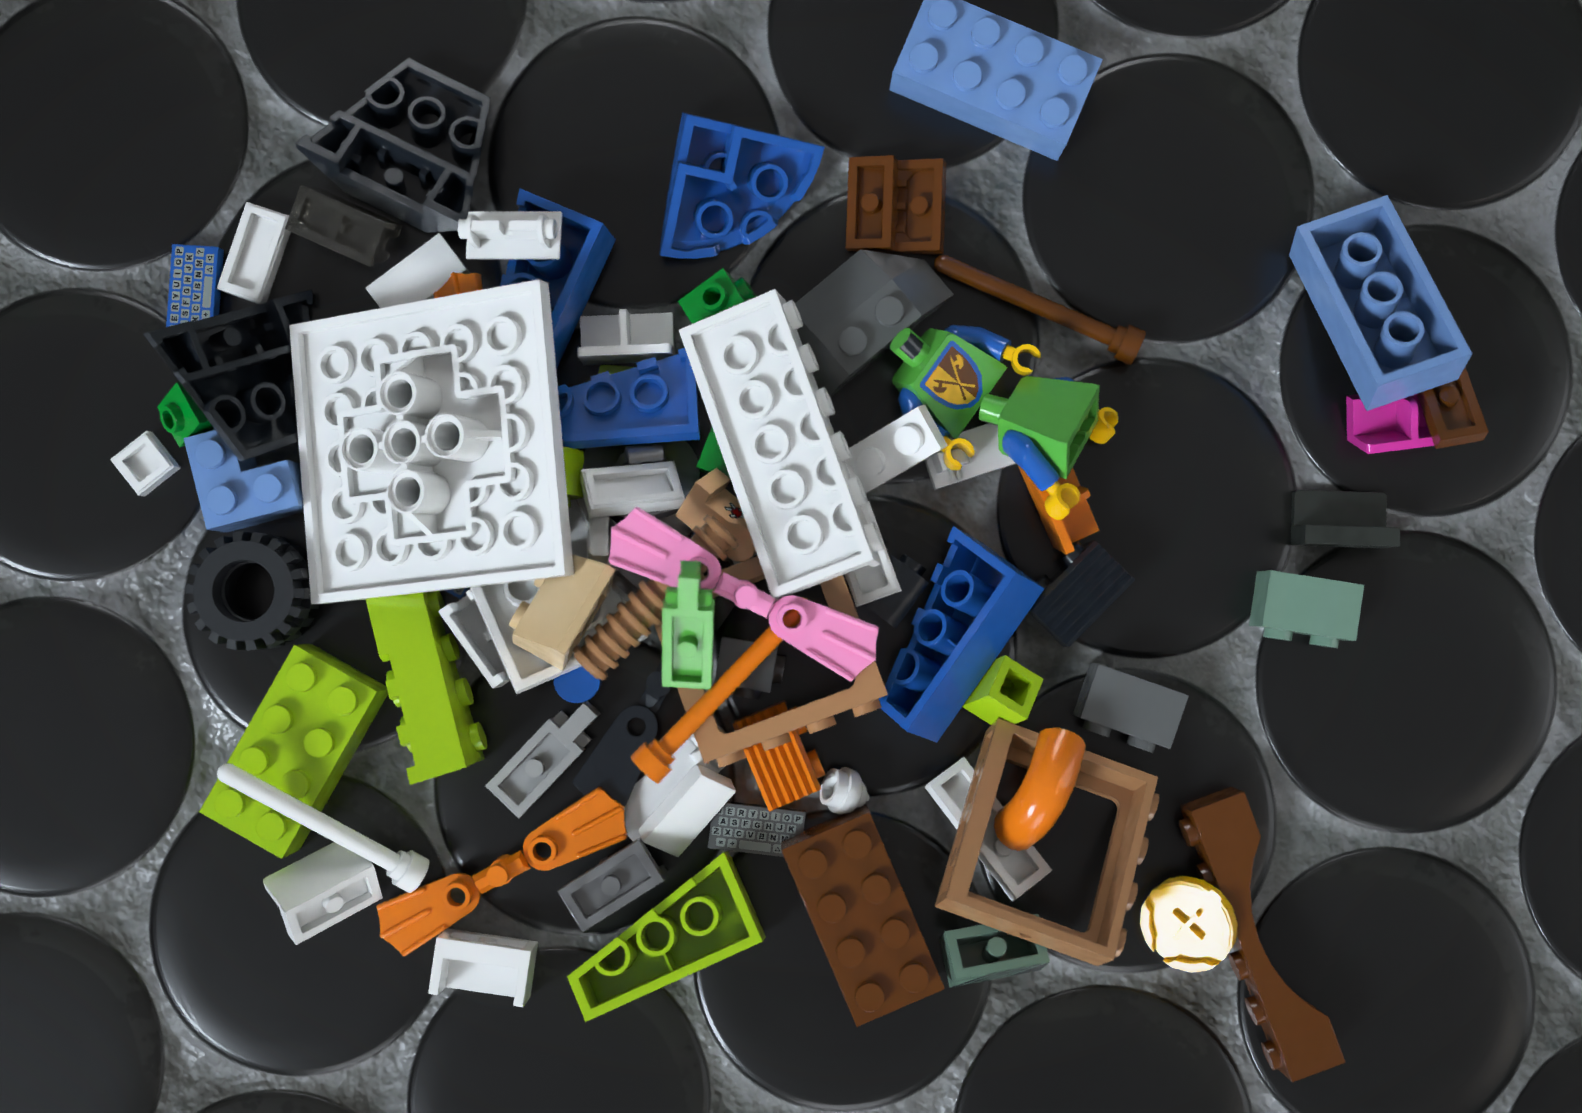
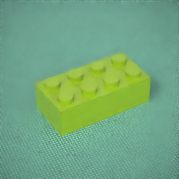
M313 644L294 645L227 763L239 767L322 812L388 695L387 687ZM217 779L199 811L281 859L299 851L311 831L306 826L221 782L219 779Z

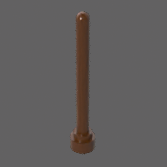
M939 255L934 261V267L939 273L1108 345L1107 350L1114 353V359L1128 365L1133 363L1145 338L1146 331L1131 324H1128L1127 327L1119 324L1116 328L1111 327L950 256Z

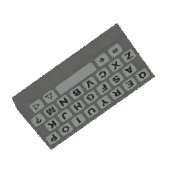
M727 801L711 820L708 848L784 857L781 851V842L804 832L806 810L779 807L769 811L767 806Z

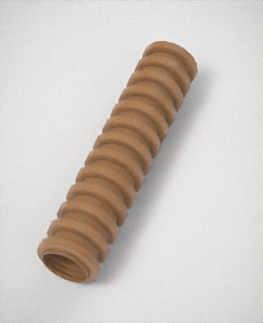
M706 515L703 518L706 523L701 528L695 526L692 529L695 534L690 540L712 553L717 560L720 558L724 561L728 557L725 552L730 547L733 550L738 547L737 539L714 516ZM701 563V581L706 578L703 574L708 570L707 566ZM649 579L647 582L641 580L638 583L640 589L636 593L630 591L627 594L629 600L625 604L619 602L616 605L618 611L615 614L609 612L605 616L607 622L604 625L598 623L594 627L596 633L593 636L587 634L584 637L585 644L582 647L576 645L573 648L576 660L596 679L605 680L608 677L606 671L610 667L616 669L619 666L617 660L620 657L627 658L630 655L628 649L631 646L637 648L641 644L639 638L642 635L648 637L652 633L649 628L653 624L659 626L662 623L660 617L662 616L664 596H666L667 587L672 586L653 579Z

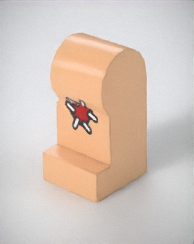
M716 467L695 482L675 516L691 529L695 526L701 528L706 523L703 520L706 515L714 516L737 539L738 547L735 550L730 547L725 552L728 558L733 561L743 562L756 554V550L738 499L725 489L731 479Z

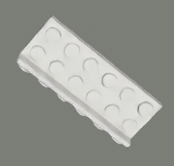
M773 289L679 329V333L770 593L773 598L778 600L783 596L797 593L866 565L875 567L882 564L878 551L884 549V543L875 522L867 524L861 507L868 504L864 488L857 476L850 477L845 463L846 460L851 459L849 447L841 431L834 433L829 416L835 414L833 403L825 387L818 389L813 376V372L819 370L816 357L809 343L802 345L797 332L798 328L803 327L800 313L793 300L786 302L777 290Z

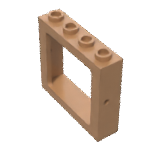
M758 556L721 570V576L725 572L739 580L744 579L752 583L765 579ZM843 575L820 583L829 608L859 619ZM714 588L712 590V598L720 596L719 594L714 593ZM662 623L659 626L654 624L662 645ZM874 661L855 677V683L849 689L731 733L722 732L718 728L714 714H712L694 732V736L704 763L716 759L719 768L745 759L746 755L743 749L761 742L764 751L790 742L791 738L788 732L800 727L807 726L809 734L836 725L834 715L851 708L855 717L882 708L879 698L888 694ZM677 688L686 712L706 693L705 689Z
M998 718L985 732L935 907L1096 966L1110 962L1121 954L1125 945L1127 931L1122 928L1126 910L1131 909L1137 896L1138 884L1133 882L1137 865L1143 862L1148 850L1149 840L1144 837L1147 821L1154 817L1159 804V794L1154 793L1158 777L1086 750L1084 752L1081 768L1074 787L1112 800L1117 806V813L1086 932L1073 930L970 892L969 889L1005 762L1028 769L1039 735L1035 731Z

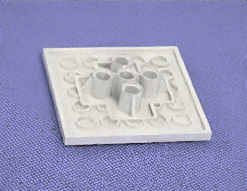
M538 279L289 325L311 604H328L574 575L548 282Z

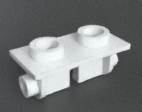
M561 211L468 212L467 219H460L458 222L460 239H467L466 259L560 260Z

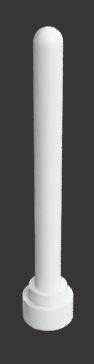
M225 763L217 770V777L221 782L386 869L387 876L392 878V884L406 892H413L424 879L429 868V859L413 850L407 853L400 850L396 853L231 763Z

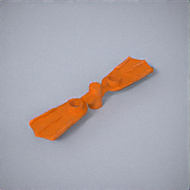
M599 786L533 830L523 843V853L519 850L512 855H501L489 867L472 876L466 873H453L420 886L411 893L406 892L379 903L376 908L380 920V937L393 945L402 956H407L471 913L479 904L481 894L509 883L517 875L531 869L530 866L542 871L551 870L626 840L628 835L625 825L624 805L612 798ZM539 842L547 843L551 848L550 857L543 858L539 856L536 852V844ZM452 888H459L465 893V901L463 903H457L451 898Z

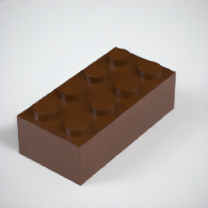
M867 804L856 808L853 812L843 813L806 829L803 833L781 842V851L857 1027L945 989Z

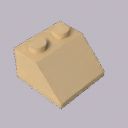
M572 554L574 575L536 579L534 585L540 588L530 604L524 600L521 602L509 623V626L515 629L512 633V642L515 645L562 671L574 653L573 648L579 645L610 592L615 569L605 563Z

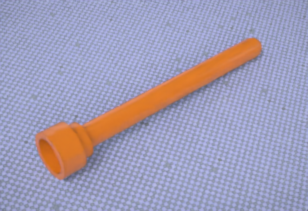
M790 609L784 613L782 620L785 626L794 627L800 622L801 616L799 611ZM769 626L712 685L711 689H708L659 741L654 738L650 744L644 742L630 756L636 766L652 781L659 784L672 770L670 764L676 759L673 754L765 660L783 639L778 637Z

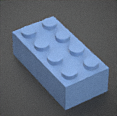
M923 0L892 72L889 90L1057 161L1067 145L1103 59L963 0Z
M1388 195L1297 226L1289 256L1366 411L1459 379L1472 352Z

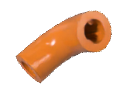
M1046 728L1040 731L1031 763L1022 784L1013 798L998 811L994 818L996 836L1009 849L1022 851L1033 846L1054 826L1063 812L1074 789L1086 748L1084 740L1079 735L1062 728Z

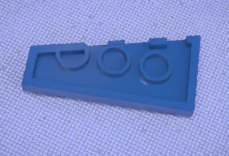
M685 348L679 349V354L656 360V357L636 362L637 367L610 375L609 371L590 376L591 381L572 387H567L565 384L558 386L563 447L579 449L700 440L698 387Z

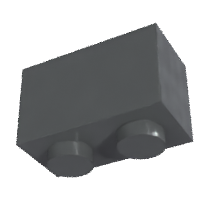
M1090 662L1072 715L1085 719L1083 729L1108 738L1112 729L1129 735L1126 744L1154 753L1156 744L1171 749L1189 695L1104 665Z

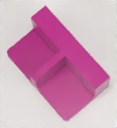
M1358 394L1346 396L1347 441L1365 453L1373 454L1434 446L1417 394L1366 411Z

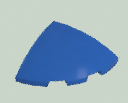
M682 112L670 176L659 255L687 259L717 256L720 251L740 244L749 245L765 236L778 225V219L789 210L792 204L803 198L818 170L825 147Z

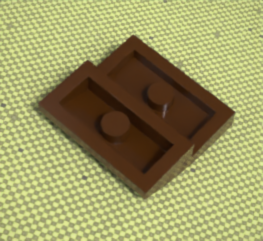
M894 155L849 157L846 249L856 252L862 249L887 254H944L947 170L945 160L943 158L897 160Z

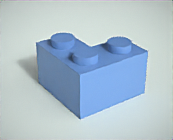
M215 430L184 438L206 530L227 533L304 512L300 463L284 460L257 467L255 457L240 461L228 449Z

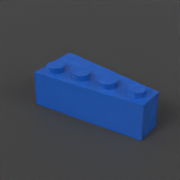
M519 188L516 203L519 207L518 211L562 212L560 260L509 259L506 274H502L500 286L538 279L549 283L557 369L616 239L604 223Z
M955 526L952 527L947 539L951 546L943 565L937 563L930 579L935 584L924 609L918 607L911 623L914 625V633L907 648L900 649L885 684L888 695L879 698L882 706L881 709L905 731L936 743L1045 589L983 542Z

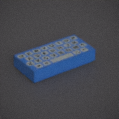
M172 244L166 327L219 315L221 291L217 289L223 270L224 250L214 246Z

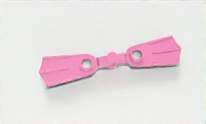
M635 507L625 519L611 528L610 564L663 584L678 587L681 560L700 561L708 568V575L701 581L700 589L713 590L715 588L714 593L733 601L739 608L749 609L765 618L768 616L769 625L778 637L848 681H853L864 668L876 660V640L879 628L874 624L795 595H786L776 600L771 595L757 589L748 580H739L725 572L721 576L719 561L712 553L639 507ZM790 609L799 611L801 616L800 622L794 627L785 626L782 620L784 613Z

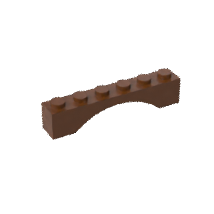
M1229 787L1180 805L1184 819L1179 820L1181 833L1189 847L1195 846L1201 862L1195 865L1198 878L1219 889L1233 907L1238 923L1237 937L1232 947L1234 952L1229 953L1228 958L1238 980H1245L1250 996L1245 998V1004L1255 1025H1262L1267 1041L1262 1042L1261 1046L1271 1069H1278L1291 1082H1295L1346 1063L1329 1017L1312 1004L1300 998L1286 985L1271 965L1260 943L1252 915L1250 885L1254 857L1261 835L1245 792Z

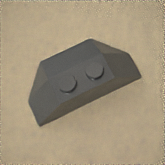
M860 249L795 303L803 322V327L797 329L802 345L809 343L819 366V370L813 372L818 389L825 387L831 398L888 351L892 340L901 330L905 328L913 330L953 297L954 294L925 259Z

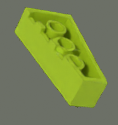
M440 591L366 599L379 657L383 662H391L392 670L386 672L385 681L389 699L393 700L397 707L402 708L403 716L400 718V725L396 726L401 746H407L414 758L415 766L406 768L409 784L412 785L463 769L485 759L482 750L487 749L486 736L482 725L479 722H473L468 706L474 702L472 690L465 677L460 679L455 661L460 659L458 645L452 633L446 634L441 615L438 612L445 607Z
M725 851L695 876L681 885L656 907L647 912L637 922L567 976L585 1022L764 941L766 938L730 852Z

